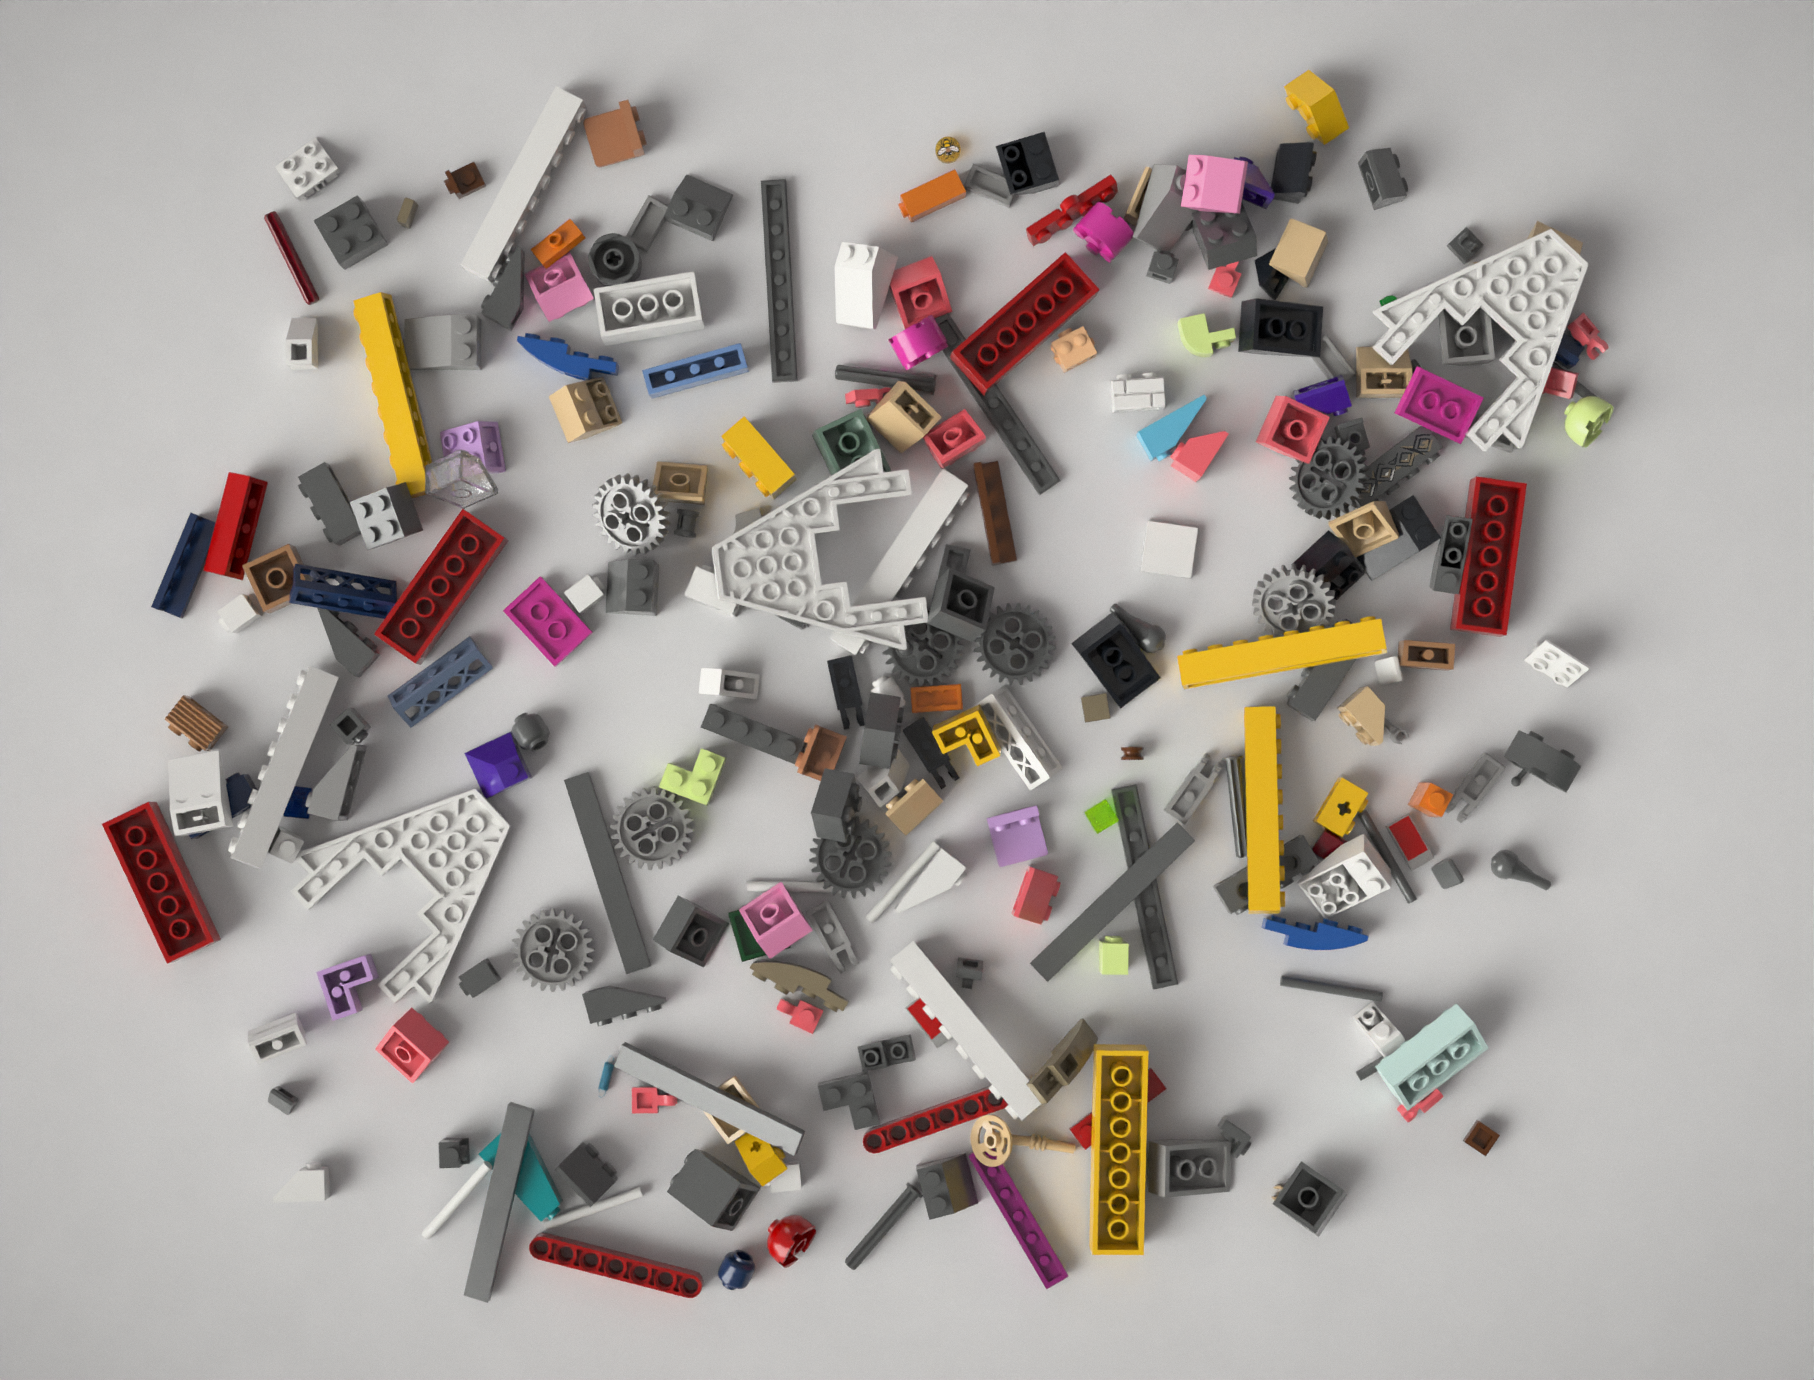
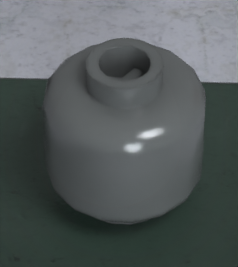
M523 713L514 720L515 724L511 731L522 749L534 752L543 748L548 743L547 738L550 732L540 715Z

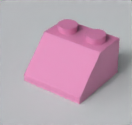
M1189 155L1181 206L1198 211L1240 214L1248 162L1214 156Z
M570 251L549 268L545 269L541 265L525 274L533 294L549 322L563 317L571 310L582 307L594 299Z
M782 882L739 909L757 943L770 959L813 931Z

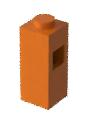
M954 169L901 194V203L898 204L902 216L904 218L908 217L912 223L965 198L966 190Z
M1419 782L1408 806L1429 817H1442L1454 794L1431 782Z

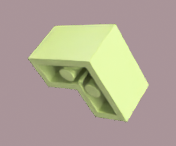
M701 748L693 771L668 763L659 787L707 806L711 801L727 758Z

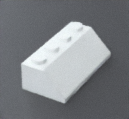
M694 271L594 288L600 333L605 346L705 329Z

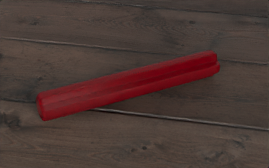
M275 211L266 214L264 219L305 302L308 305L318 302L319 296L279 215Z

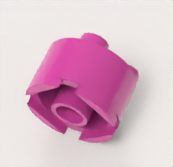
M1097 202L1077 223L1073 231L1078 237L1087 241L1085 246L1093 255L1097 256L1100 253L1110 263L1131 241L1134 233L1120 216L1116 218L1111 214L1113 210L1110 207Z
M933 315L924 318L921 322L908 327L888 340L906 370L949 347Z

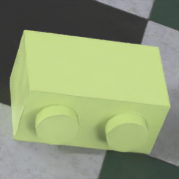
M1105 936V941L1099 940V972L1102 975H1128L1129 944L1126 941H1122V937Z

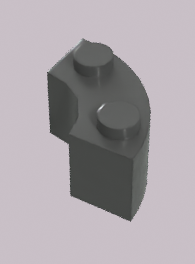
M1519 730L1504 757L1515 766L1536 776L1546 784L1567 793L1581 768L1574 761L1575 756L1564 749L1558 751L1542 742L1544 738L1533 731L1526 734Z

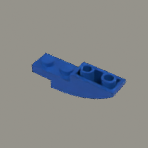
M525 333V337H517V342L530 355L549 368L564 375L584 381L592 378V372L618 376L619 365L617 362H613L614 358L599 356L598 359L588 358L589 354L577 351L570 355L571 347L565 344L564 339L550 337V341L540 340L539 335Z
M1271 915V919L1264 918L1261 926L1263 929L1285 934L1284 945L1308 950L1343 949L1368 941L1369 937L1362 934L1363 929L1348 925L1347 930L1337 927L1339 922L1324 918L1322 923L1315 921L1313 931H1310L1311 925L1296 922L1295 926L1285 924V918Z

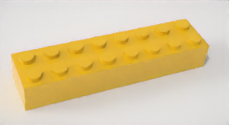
M1094 1044L1089 1228V1247L1092 1255H1144L1149 1054L1145 1045Z

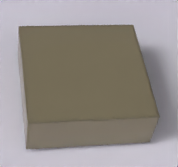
M407 197L404 198L397 221L401 226L410 229L419 205L415 200Z
M1106 693L1081 697L1085 723L1110 719Z

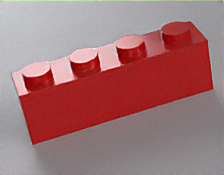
M228 473L203 571L243 580L245 571L242 565L248 563L268 485L267 481L242 474Z

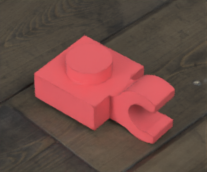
M1239 261L1228 264L1225 267H1217L1208 289L1232 298L1241 277V273L1235 271Z
M1584 312L1567 326L1575 340L1579 341L1582 346L1587 344V355L1592 360L1599 356L1595 347L1599 348L1602 353L1609 348L1608 344L1597 335L1600 331Z
M891 388L853 390L845 394L846 404H855L856 408L871 406L870 402L878 404L882 400L883 394L888 393Z
M780 999L777 1010L792 1016L790 1024L813 1034L823 1013L822 1009L801 999L797 1006Z
M654 1086L632 1087V1114L659 1113V1106H675L677 1104L676 1097L668 1093L659 1094V1089Z
M1435 1089L1410 1110L1407 1111L1402 1104L1397 1110L1407 1122H1410L1416 1117L1419 1109L1426 1113L1444 1096L1438 1089Z

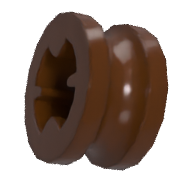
M1121 747V751L1124 753L1121 760H1144V757L1141 755L1144 747Z

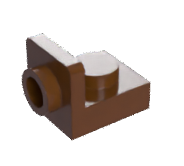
M475 162L453 172L450 170L445 171L448 179L444 180V183L449 193H455L459 199L486 187Z

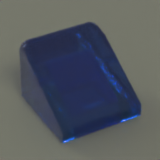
M294 786L283 816L309 819V807H306V800L308 794L312 792V788Z

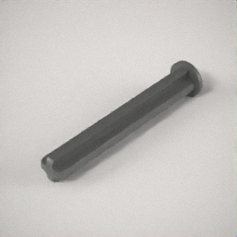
M837 365L835 370V378L837 380L893 387L898 381L906 382L913 390L931 392V395H934L937 375L928 377L846 365Z
M1243 756L1224 757L1222 760L1226 761L1235 852L1238 858L1247 857V827L1240 759Z
M907 1182L905 1191L845 1259V1263L849 1268L855 1270L918 1197H923L916 1187Z

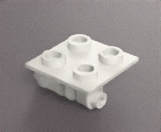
M316 137L275 166L299 201L307 200L309 196L315 193L313 188L319 191L320 189L317 185L321 183L325 187L324 180L329 183L335 177L337 178V174L341 172Z
M1547 639L1542 644L1536 642L1532 648L1533 652L1524 660L1535 670L1545 673L1557 684L1563 685L1566 688L1590 668Z

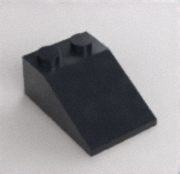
M1257 298L1242 301L1238 352L1260 355L1320 357L1323 306Z
M1414 495L1389 510L1399 533V538L1356 557L1371 581L1441 538Z
M1110 613L1071 643L1120 709L1161 678L1113 613Z

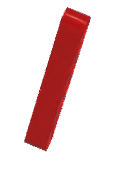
M990 1086L872 1127L864 1133L863 1146L869 1153H880L999 1111L1008 1106L1003 1098L1000 1103L991 1104L988 1101V1096L991 1093L988 1089ZM968 1100H975L978 1103V1109L973 1113H969L964 1109V1104ZM948 1108L954 1112L952 1120L943 1121L939 1115L943 1109ZM920 1117H925L930 1121L929 1127L925 1130L918 1129L915 1125L916 1120ZM893 1127H904L906 1134L902 1138H895L891 1134ZM872 1134H876L882 1139L881 1144L877 1147L870 1146L867 1142V1138Z
M542 1232L537 1234L529 1245L530 1254L538 1260L686 1298L696 1297L700 1294L704 1280L702 1275L694 1270ZM536 1241H546L548 1251H539L536 1247ZM564 1246L570 1247L573 1250V1257H563L561 1248ZM586 1254H596L598 1263L595 1265L589 1264L585 1259ZM614 1259L620 1260L623 1264V1269L620 1271L613 1270L610 1266V1261ZM637 1266L646 1267L648 1275L646 1277L637 1276L635 1268ZM663 1272L670 1273L673 1277V1282L669 1284L663 1283L660 1280V1274ZM689 1278L696 1280L698 1288L695 1290L687 1289L684 1284L685 1280Z

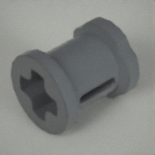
M677 509L679 518L674 535L696 538V533L694 532L695 524L700 512Z

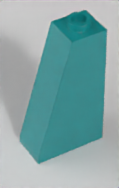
M501 1133L478 1154L484 1161L492 1165V1170ZM529 1133L515 1195L542 1222L546 1217L551 1220L561 1211L558 1206L563 1200Z

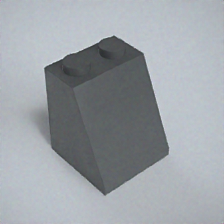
M638 559L608 562L606 613L657 616L659 564L654 560Z
M694 1149L685 1158L684 1166L680 1172L671 1179V1186L667 1192L711 1227L733 1231L757 1195L760 1187L706 1151Z

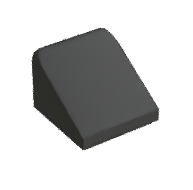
M1444 859L1431 868L1443 889L1464 882L1463 876L1451 859Z
M280 1086L273 1088L268 1097V1102L286 1115L292 1112L299 1101L297 1097Z

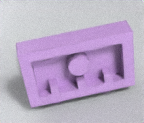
M477 421L440 432L448 481H456L478 474L506 472L498 422Z
M1037 805L986 818L1000 867L1048 854Z

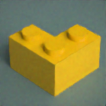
M1307 70L1284 86L1287 93L1285 98L1287 104L1292 110H1298L1303 119L1306 120L1308 124L1306 130L1313 140L1317 138L1326 145L1349 129L1335 90L1310 70Z
M980 704L933 726L932 733L942 754L966 744L977 766L1001 755L1002 749Z

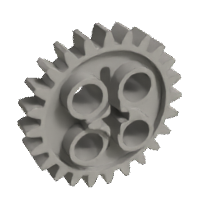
M627 473L624 476L618 474L614 478H610L598 488L600 492L594 495L597 502L592 504V507L598 511L592 515L600 520L595 526L604 529L600 535L604 536L607 534L609 536L608 544L614 541L616 543V550L623 547L624 554L632 550L633 555L636 556L640 552L644 555L649 551H653L665 541L663 537L669 534V531L665 528L671 525V522L665 518L671 515V513L664 511L663 508L668 505V502L660 501L663 493L655 494L656 485L649 488L647 486L648 479L640 482L639 475L631 478L630 474Z
M1292 564L1291 570H1287L1285 565H1282L1281 572L1272 568L1271 576L1265 573L1263 581L1258 580L1257 589H1254L1252 606L1255 607L1253 614L1259 616L1257 623H1266L1264 631L1272 628L1274 630L1273 637L1279 633L1284 636L1283 633L1292 630H1298L1299 633L1309 632V628L1314 626H1324L1325 628V625L1331 624V617H1334L1336 600L1333 599L1335 591L1330 590L1331 583H1323V574L1315 577L1316 569H1312L1309 573L1306 572L1305 565L1300 570L1296 569L1295 564ZM1294 586H1300L1303 589H1295ZM1271 597H1278L1281 600H1274ZM1307 606H1314L1316 609H1310ZM1290 616V617H1293L1294 619H1293V620H1289V619H1286L1285 617Z
M656 787L652 788L651 794H648L647 790L642 788V796L632 792V801L625 797L623 800L626 806L616 807L621 814L612 816V818L618 821V824L610 826V828L617 830V834L611 836V839H619L620 842L615 846V849L623 847L624 851L621 857L629 854L631 856L629 864L638 860V868H642L644 863H647L648 870H652L654 863H656L660 870L663 869V861L671 866L673 865L671 857L678 860L681 859L678 853L679 850L683 852L688 851L683 844L684 842H692V839L686 835L687 833L694 832V829L687 827V824L691 823L693 819L685 818V815L690 810H681L680 807L684 801L681 800L675 803V793L668 798L666 797L667 792L665 789L661 791L660 795H657ZM656 804H660L664 808V815L660 819L654 818L651 814V809ZM632 816H637L641 819L642 825L637 831L629 827V819ZM669 817L673 818L672 822L657 828L655 836L653 833H648L635 841L632 840V836L649 828V822L653 825ZM666 827H672L676 831V837L671 842L663 838V831ZM643 839H649L653 842V850L650 853H644L641 850L640 843Z
M555 908L551 909L549 916H547L545 910H541L540 918L532 914V923L524 920L522 923L526 929L516 930L521 937L512 939V942L518 944V948L511 950L512 953L518 954V957L513 959L512 963L521 964L516 972L525 971L526 974L522 980L525 981L532 978L531 987H534L539 982L541 983V991H544L547 985H550L551 992H555L557 985L564 991L566 990V982L572 987L575 986L574 977L583 980L584 977L580 972L581 970L589 972L590 969L585 963L594 961L592 957L588 956V953L595 951V948L588 947V943L592 942L594 938H586L585 934L590 929L582 930L580 927L583 924V920L575 923L574 913L566 918L565 910H562L559 916L556 915ZM541 927L548 929L550 932V938L547 942L541 941L538 938V931ZM560 928V935L555 946L559 953L553 955L550 972H546V966L551 955L547 947L553 945L556 929ZM565 934H570L574 937L575 944L572 948H567L563 945L562 938ZM538 952L543 956L544 962L541 966H535L532 963L531 956L533 953ZM558 959H564L568 962L567 972L561 973L557 970L556 962Z

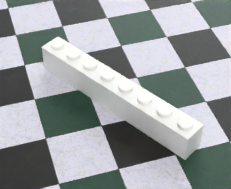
M557 86L555 87L460 264L465 270L490 283L502 272L503 265L501 264L505 256H508L514 250L515 243L513 241L517 234H522L527 225L525 219L529 211L533 212L538 205L539 198L537 196L541 189L545 190L551 179L549 174L552 168L558 167L562 160L563 154L561 151L565 144L569 145L575 134L573 129L576 123H581L585 117L587 110L584 109L586 105L582 99Z
M945 469L941 470L851 607L899 600L896 595L901 588L903 590L907 589L913 580L910 574L914 568L920 569L927 559V556L924 555L929 546L934 548L941 538V535L938 534L943 525L948 527L955 517V514L952 513L957 504L962 506L970 494L966 491L968 484ZM836 631L830 637L832 641L855 656L858 652L863 654L871 641Z
M309 666L306 671L301 670L296 684L300 685L297 695L292 693L287 704V708L290 709L288 717H282L277 731L281 733L277 742L272 741L267 755L271 756L267 766L262 765L257 779L261 780L258 790L253 789L247 803L252 805L248 814L243 813L237 827L242 829L238 838L233 837L229 845L230 858L261 869L339 677Z
M914 941L890 960L893 965L890 970L898 980L904 978L909 984L906 988L915 1000L920 997L926 1004L922 1009L931 1020L936 1017L942 1024L939 1027L940 1031L948 1040L953 1037L959 1044L955 1049L964 1060L969 1057L975 1065L972 1069L981 1080L984 1077L988 1079L992 1084L988 1089L998 1100L1002 1097L1007 1102L1008 1106L1005 1109L1014 1120L1019 1117L1023 1121L1042 1105L1026 1085L1029 1082L1028 1078Z

